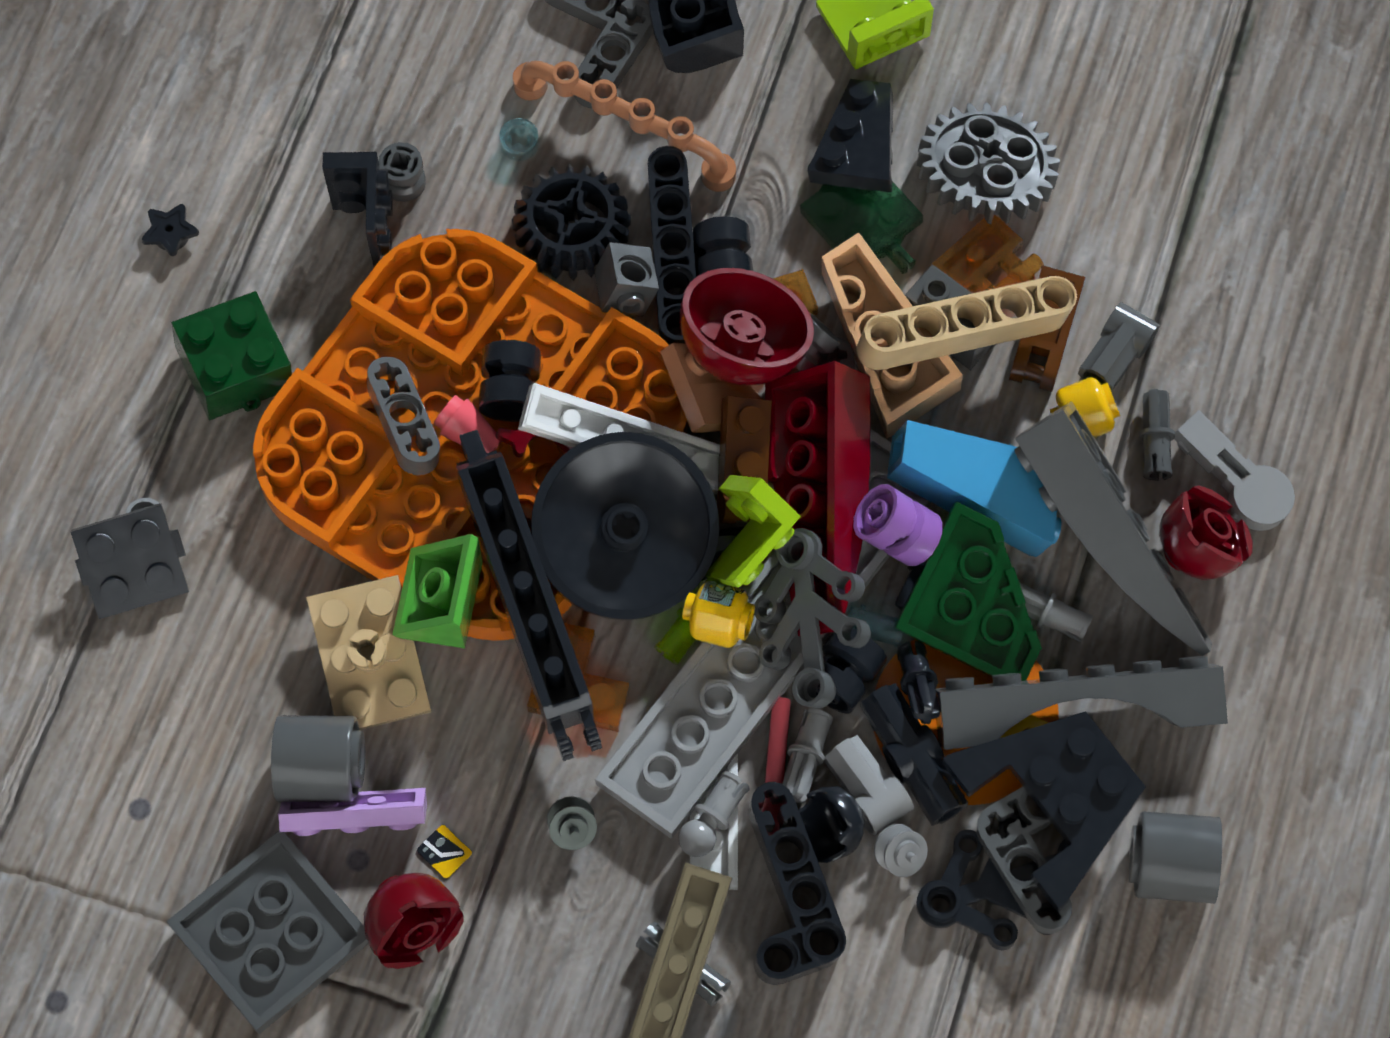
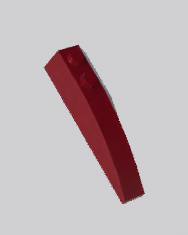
M832 361L765 383V400L772 401L768 482L773 483L774 491L801 516L792 528L794 530L803 528L813 531L822 543V556L840 570L856 574L863 540L854 531V515L859 503L869 490L870 376L837 361ZM804 547L800 552V558L803 555ZM813 574L815 592L845 614L848 601L836 598L832 592V586ZM849 580L845 585L846 594L851 589V580ZM794 583L789 589L791 603L796 596ZM819 620L820 634L833 632L832 629ZM800 628L797 631L799 637H801Z

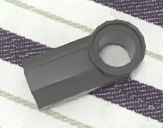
M1120 302L1104 325L1100 335L1101 338L1079 368L1078 375L1083 379L1089 377L1096 378L1101 385L1108 382L1112 392L1134 359H1140L1155 338L1160 324L1125 303Z

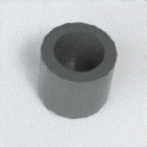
M279 715L274 725L271 750L272 788L276 801L353 802L357 798L359 788L363 786L365 775V738L363 731L359 729L357 718L355 716Z
M1141 812L1137 825L1132 826L1129 850V883H1134L1135 896L1146 899L1216 903L1222 864V823L1220 817Z

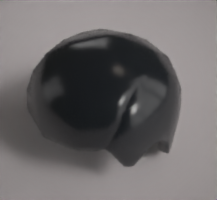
M839 786L821 787L808 793L806 796L810 801L798 810L818 862L830 863L853 853L860 845L865 825L863 813L856 799Z

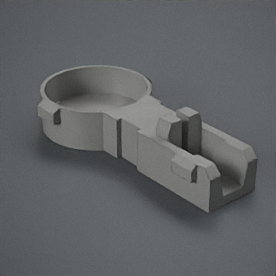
M1200 410L1175 432L1174 439L1178 443L1177 446L1186 455L1189 454L1209 474H1214L1222 482L1221 486L1229 493L1228 502L1233 506L1230 508V511L1236 523L1243 519L1249 529L1266 531L1278 526L1291 512L1295 494L1287 476L1276 468L1265 465L1256 466L1249 458L1245 459L1235 449L1236 446Z

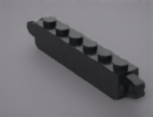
M478 430L460 435L461 446L466 460L456 463L459 483L548 734L553 733L563 761L574 758L573 745L565 729L578 724H582L586 744L591 748L592 752L601 749V740L593 720L594 713L591 697L504 457L501 452H485Z

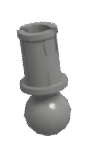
M724 771L721 779L704 804L696 805L695 810L700 815V818L684 824L678 835L679 845L686 854L691 857H702L713 850L716 843V827L727 830L729 827L728 818L745 793L750 790L747 783L743 782L740 785L742 781L740 777L731 772Z

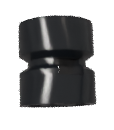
M721 216L705 219L696 224L693 228L694 256L698 259L695 262L696 277L707 271L720 268H740L753 271L752 258L746 254L751 248L749 225L744 220L737 217Z
M517 340L493 341L483 347L481 374L486 380H483L480 384L479 411L481 414L499 421H520L529 386L540 378L541 351L539 348L530 343Z
M852 628L850 633L851 640L857 635V630ZM833 631L822 648L825 655L823 656L825 672L831 675L836 685V695L827 706L840 713L850 714L866 692L863 683L872 682L886 663L887 656L884 650L871 638L865 646L854 648L842 644L838 639L837 633ZM820 684L818 685V687H817V689H816V694H817V695L819 694V691H820Z

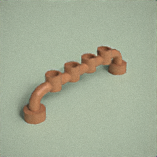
M531 61L520 64L514 70V91L520 98L529 101L537 100L546 93L548 83L554 86V91L561 97L575 95L590 102L593 111L599 115L614 114L629 121L631 129L638 134L652 132L666 139L668 146L676 147L682 152L689 150L702 157L704 161L701 166V178L703 184L709 190L723 192L734 185L736 180L735 161L729 155L722 153L710 141L694 134V126L690 119L678 116L669 122L655 115V106L649 99L638 98L630 103L617 97L616 86L609 80L602 79L594 84H590L580 79L577 66L569 61L559 62L555 66L543 61Z

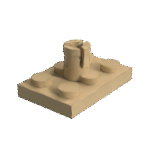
M398 575L306 597L334 716H355L359 722L360 730L431 713L415 642L392 635L402 592Z

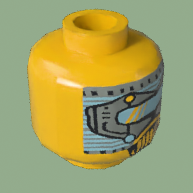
M707 581L699 588L697 594L689 592L687 595L682 619L689 621V631L694 639L724 648H731L739 639L744 641L747 639L753 623L755 605L749 603L745 590L714 581Z

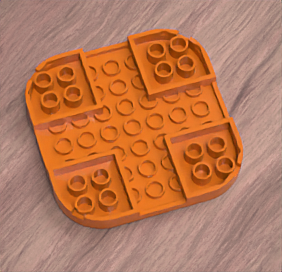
M446 229L447 234L423 239L421 234L400 243L383 256L350 298L351 309L303 371L296 368L270 402L255 432L253 455L257 479L265 500L277 518L301 537L372 581L398 575L401 588H403L411 548L468 534L478 537L459 483L456 463L466 460L462 446L440 435L441 429L434 425V421L455 395L463 401L468 398L479 411L480 384L483 380H486L481 374L482 349L488 343L499 340H517L530 343L539 348L541 351L540 378L534 383L686 434L689 430L685 413L660 351L669 346L664 339L613 307L608 312H602L600 307L538 272L537 263L504 243L475 231ZM394 357L401 360L407 366L440 442V452L436 468L428 474L413 475L404 471L398 464L367 391L368 367L378 358ZM388 376L380 377V379L387 381L390 395L394 394L395 381H390ZM405 408L396 409L390 414L395 421L400 423L410 422L416 417L411 410ZM482 414L496 432L499 428L518 429L519 422L494 420ZM416 435L411 437V451H416L419 456H425L426 452H421L417 446ZM540 436L527 444L526 450L520 458L514 455L512 446L501 442L495 450L497 453L501 452L504 457L530 531L532 509L539 487L551 467L565 454L552 440ZM479 540L483 563L468 637L491 641L515 639ZM550 584L562 616L572 604L564 599Z

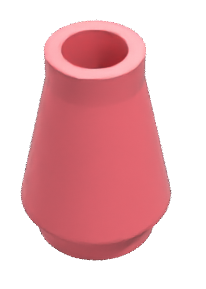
M455 395L434 421V425L441 429L440 435L460 445V435L478 430L486 453L495 451L502 442L496 438L497 432L468 398L463 401Z

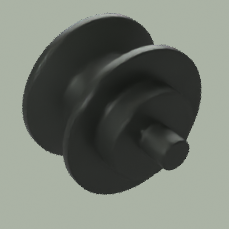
M575 796L564 797L556 801L548 811L547 824L549 833L557 846L566 850H578L587 846L594 839L597 832V822L593 808L586 800Z

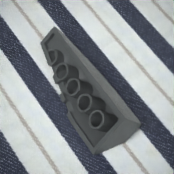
M1073 402L1067 403L1020 433L1015 438L1019 444L1014 449L1015 454L1028 473L1034 470L1044 485L1038 490L1051 512L1059 510L1064 520L1091 556L1122 590L1157 622L1203 656L1210 652L1212 642L1181 588L1174 590L1170 582L1174 578L1162 553L1156 548L1150 550L1146 542L1150 538L1146 531L1148 529L1141 516L1135 513L1133 509L1126 510L1122 502L1126 500L1124 496L1126 490Z

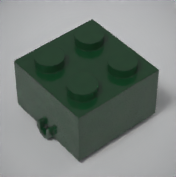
M256 291L171 322L175 348L209 421L242 408L247 412L257 409L261 405V401L276 396L292 375L291 363ZM249 401H255L252 405L247 404Z

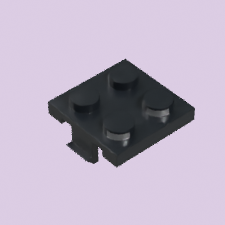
M162 503L71 530L79 559L75 560L83 586L88 585L99 619L189 592L188 584L179 561V557L186 556L178 529L169 530Z

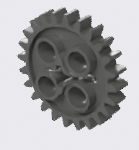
M987 102L984 103L982 111H977L971 103H967L965 113L960 112L955 107H951L949 117L938 114L935 125H927L925 136H921L916 166L921 167L919 180L928 181L926 192H940L937 201L938 205L952 202L954 204L952 214L956 215L962 209L968 210L969 221H973L978 213L984 214L987 224L992 223L994 215H999L1007 224L1010 221L1012 212L1023 220L1026 218L1028 208L1038 212L1042 201H1049L1052 189L1055 188L1059 175L1057 170L1060 159L1054 158L1057 147L1056 145H1047L1048 132L1035 133L1037 121L1027 124L1022 123L1023 112L1021 111L1010 117L1007 115V106L1004 105L997 113L992 112L991 106Z

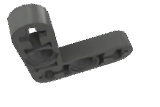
M545 0L551 6L603 30L579 66V78L593 84L598 77L599 69L602 71L600 80L605 79L613 82L617 89L652 35L653 26L649 4L643 0H608L609 5L605 9L594 11L586 6L588 0ZM618 6L621 7V13L617 12ZM637 16L642 18V23L635 22L633 26L627 25V19L633 21ZM618 46L626 54L618 61H609L602 56V52L607 47ZM574 95L577 102L582 106L592 108L590 102Z
M1021 787L981 812L977 821L976 834L979 842L1030 924L1042 933L1054 934L1067 926L1072 914L1071 901L1069 900L1065 907L1057 913L1059 920L1053 922L1049 916L1041 919L1037 913L1041 910L1042 904L1036 893L1032 894L1029 899L1023 894L1035 890L1038 886L1033 880L1019 881L1015 879L1010 871L1011 862L1020 856L1031 858L1036 863L1037 868L1047 863L1031 836L1052 823L1046 815L1035 816L1027 810L1026 799L1029 793L1024 787ZM1016 804L1020 818L1028 826L1022 828L1018 819L1007 827L1006 838L1002 839L997 833L989 836L987 831L990 828V818L995 817L998 822L1006 821L1013 817L1014 810L1009 806Z

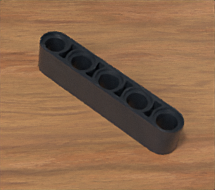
M663 146L654 150L648 158V190L653 259L659 290L656 293L659 336L669 345L672 343L685 344L683 335L678 336L669 332L673 328L681 327L680 309L684 293L681 295H671L667 291L675 287L686 290L690 282L696 278L688 167L686 157L680 149L673 146ZM663 171H672L676 174L670 177H665L660 175L659 173ZM673 209L678 211L679 213L673 216L664 215L662 212L664 210ZM670 248H677L683 251L678 255L664 253V251Z

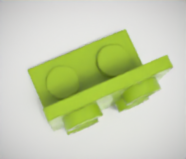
M929 0L816 1V8L855 70L927 38L931 33L934 8Z
M730 475L719 487V490L729 498L725 504L743 521L747 522L749 518L751 520L710 566L705 577L709 581L739 588L742 585L750 584L760 575L764 568L762 561L773 549L781 548L790 540L795 531L792 526L801 516L762 478Z

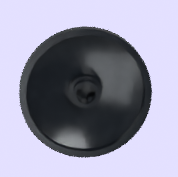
M615 432L599 435L581 442L566 452L551 467L542 481L534 501L531 517V534L549 583L564 599L577 608L598 617L613 620H637L667 611L685 599L689 592H692L699 585L709 570L716 553L719 538V514L709 482L695 462L684 452L654 436L635 432Z

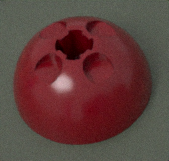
M740 268L714 269L693 279L684 292L680 309V325L685 344L693 358L703 369L723 381L737 385H760L774 381L795 368L804 358L812 344L814 326L806 306L789 288L764 274Z

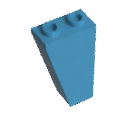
M907 420L892 436L887 478L948 512L954 502H959L999 522L1004 537L1003 542L1029 556L1038 557L1052 544L1057 542L1061 532L1062 522L1061 518L1057 517V510L1051 512L1039 493L1038 489L1044 485L1034 470L1028 473L1015 454L1014 449L1017 448L1016 446Z

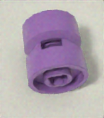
M882 484L871 489L859 503L854 515L853 528L859 538L879 550H883L906 566H916L927 560L935 551L942 535V521L939 515L917 501H913L910 497L889 484Z

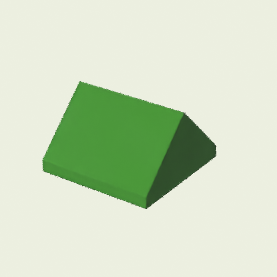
M468 534L411 548L393 636L400 639L465 648L483 563L477 536Z

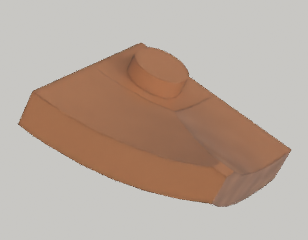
M672 343L660 351L692 433L721 431L722 398L728 395L762 399L751 385L732 384L708 373L693 358L686 344Z

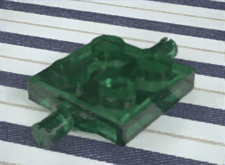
M893 181L892 193L823 184L818 192L799 205L800 213L832 249L855 234L860 233L878 259L887 256L902 274L907 273L908 268L911 270L916 264V260L908 254L901 246V243L907 234L923 223V214Z

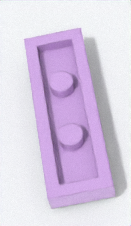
M426 788L358 792L357 798L353 802H281L278 813L280 832H293V834L298 836H310L326 829H341L345 833H359L367 830L369 827L388 826L393 830H408L414 828L417 824H425L427 810Z

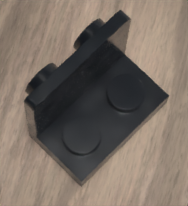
M323 152L322 169L332 209L341 210L346 213H360L366 210V237L373 267H375L382 257L392 249L391 229H388L387 216L393 215L392 190H389L388 170L380 169L377 152Z

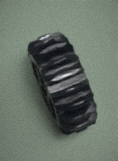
M569 163L565 169L566 173L558 174L557 170L551 167L549 178L544 179L536 174L533 179L534 187L523 186L521 191L522 199L516 200L514 204L515 215L512 218V229L516 232L514 235L515 243L518 248H523L524 256L535 260L539 272L551 266L552 276L555 279L561 275L562 271H569V276L574 281L580 270H585L586 274L592 278L595 271L594 266L598 264L609 242L627 244L629 240L628 228L631 226V214L627 211L628 201L625 196H620V188L616 182L607 184V176H605L604 172L591 177V169L586 165L581 173H574V168ZM585 202H589L600 209L606 218L599 217L597 212L588 209L585 206ZM575 219V223L568 224V221H574ZM537 226L545 227L546 232L556 235L558 242L555 243L546 238L538 230Z

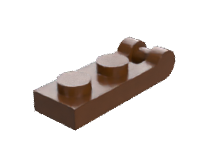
M1042 265L1039 279L1049 276L1066 278L1075 287L1077 300L1066 321L1059 329L1020 339L1009 380L1022 383L1023 379L1040 384L1039 389L1052 392L1085 277ZM1043 299L1049 307L1060 309L1054 301ZM1030 354L1048 358L1046 366L1028 362Z
M729 395L722 398L717 493L720 524L734 525L736 521H743L726 506L725 503L729 498L719 490V487L730 475L762 478L768 484L771 400Z

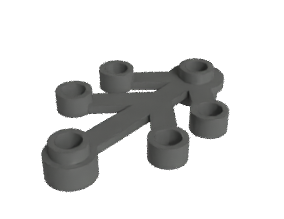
M799 528L795 529L794 534L784 546L777 549V558L782 566L766 593L760 596L754 604V615L759 621L772 625L779 623L770 640L765 641L760 647L759 660L765 667L776 670L784 669L791 660L789 644L800 628L804 670L800 671L794 679L792 687L793 696L803 706L820 709L832 702L836 695V685L831 675L825 672L819 620L837 633L838 639L842 644L854 648L865 646L870 639L871 631L867 622L846 616L815 592L813 574L832 586V592L836 598L848 602H855L862 597L865 590L862 577L848 571H842L822 556V543L817 534L813 531ZM804 547L803 555L800 558V552ZM849 580H851V589L846 594L845 585ZM794 583L796 596L786 611L783 598ZM772 603V613L767 616V608ZM856 625L857 635L853 640H851L850 633L852 628ZM777 648L778 656L773 662L772 653ZM820 684V691H819V694L817 695V694H816V689H817L818 685Z

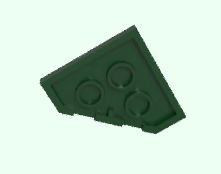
M954 502L942 526L939 544L933 554L925 561L893 628L990 677L998 674L1021 673V681H1026L1042 647L1036 630L1032 627L1014 567L1012 568L1003 542L1004 537L999 522L959 502Z

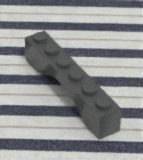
M1208 656L1179 658V667L1162 668L1161 661L1152 660L1134 662L1133 671L1115 672L1114 665H1095L1086 667V675L1068 677V669H1051L1039 671L1040 679L1021 681V673L993 675L992 684L974 685L973 677L945 680L946 688L935 689L941 710L939 717L936 718L938 742L943 749L966 748L999 739L1008 729L1032 713L1057 703L1083 698L1115 699L1134 703L1151 710L1170 724L1180 728L1227 724L1223 666L1208 664Z

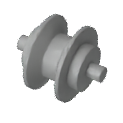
M893 824L886 827L878 835L874 844V856L878 864L898 877H908L920 870L927 858L928 848L923 836L904 824Z

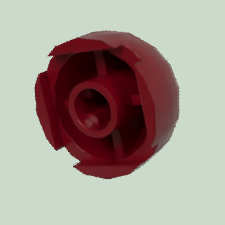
M1199 485L1193 486L1189 491L1186 490L1181 493L1163 513L1159 526V537L1165 559L1172 568L1200 580H1209L1228 575L1251 556L1253 541L1248 526L1243 519L1235 523L1234 519L1227 512L1233 506L1224 497L1212 489Z
M423 873L403 874L384 880L371 896L364 911V932L371 950L378 957L381 964L387 968L401 969L424 962L417 954L433 944H436L438 953L446 948L459 933L464 922V915L459 908V902L439 879Z

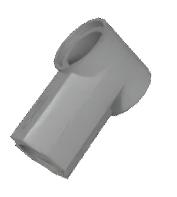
M858 735L845 739L824 757V763L844 790L856 799L863 813L864 827L871 835L875 836L914 809L913 802L904 786L894 775L889 774L887 776Z

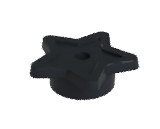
M183 204L177 205L168 212L150 209L148 216L151 227L142 237V243L144 245H157L159 248L167 251L170 256H176L178 250L186 245L188 239L199 235V230L186 221V207ZM168 226L173 227L171 232L165 231Z

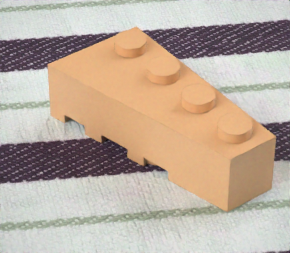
M860 233L855 234L822 256V276L847 340L854 351L860 372L870 376V398L885 437L888 439L907 420L915 421L961 390L963 374L949 355L884 370H873L863 365L857 357L856 347L868 320L881 313L913 306ZM915 328L916 332L926 338L933 337L927 329ZM871 338L876 345L889 347L888 342L883 338Z

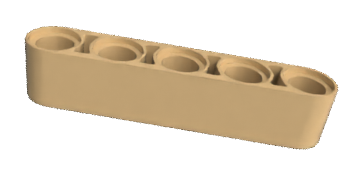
M1049 276L881 313L871 317L866 323L856 347L857 357L867 368L884 370L1053 332L1064 324L1075 306L1077 300L1076 289L1066 278ZM1043 299L1054 301L1060 309L1049 307ZM1001 309L1011 310L1016 314L1017 318L1007 317ZM958 318L970 320L975 328L965 327ZM915 328L927 329L933 337H923L916 332ZM871 338H883L888 342L889 347L878 346Z

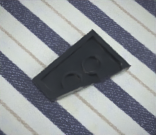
M857 79L849 80L807 169L810 183L892 193L891 165L893 164L891 133L893 132V92L891 83Z

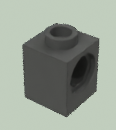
M609 242L594 271L602 312H608L613 307L626 316L643 317L659 290L651 248Z

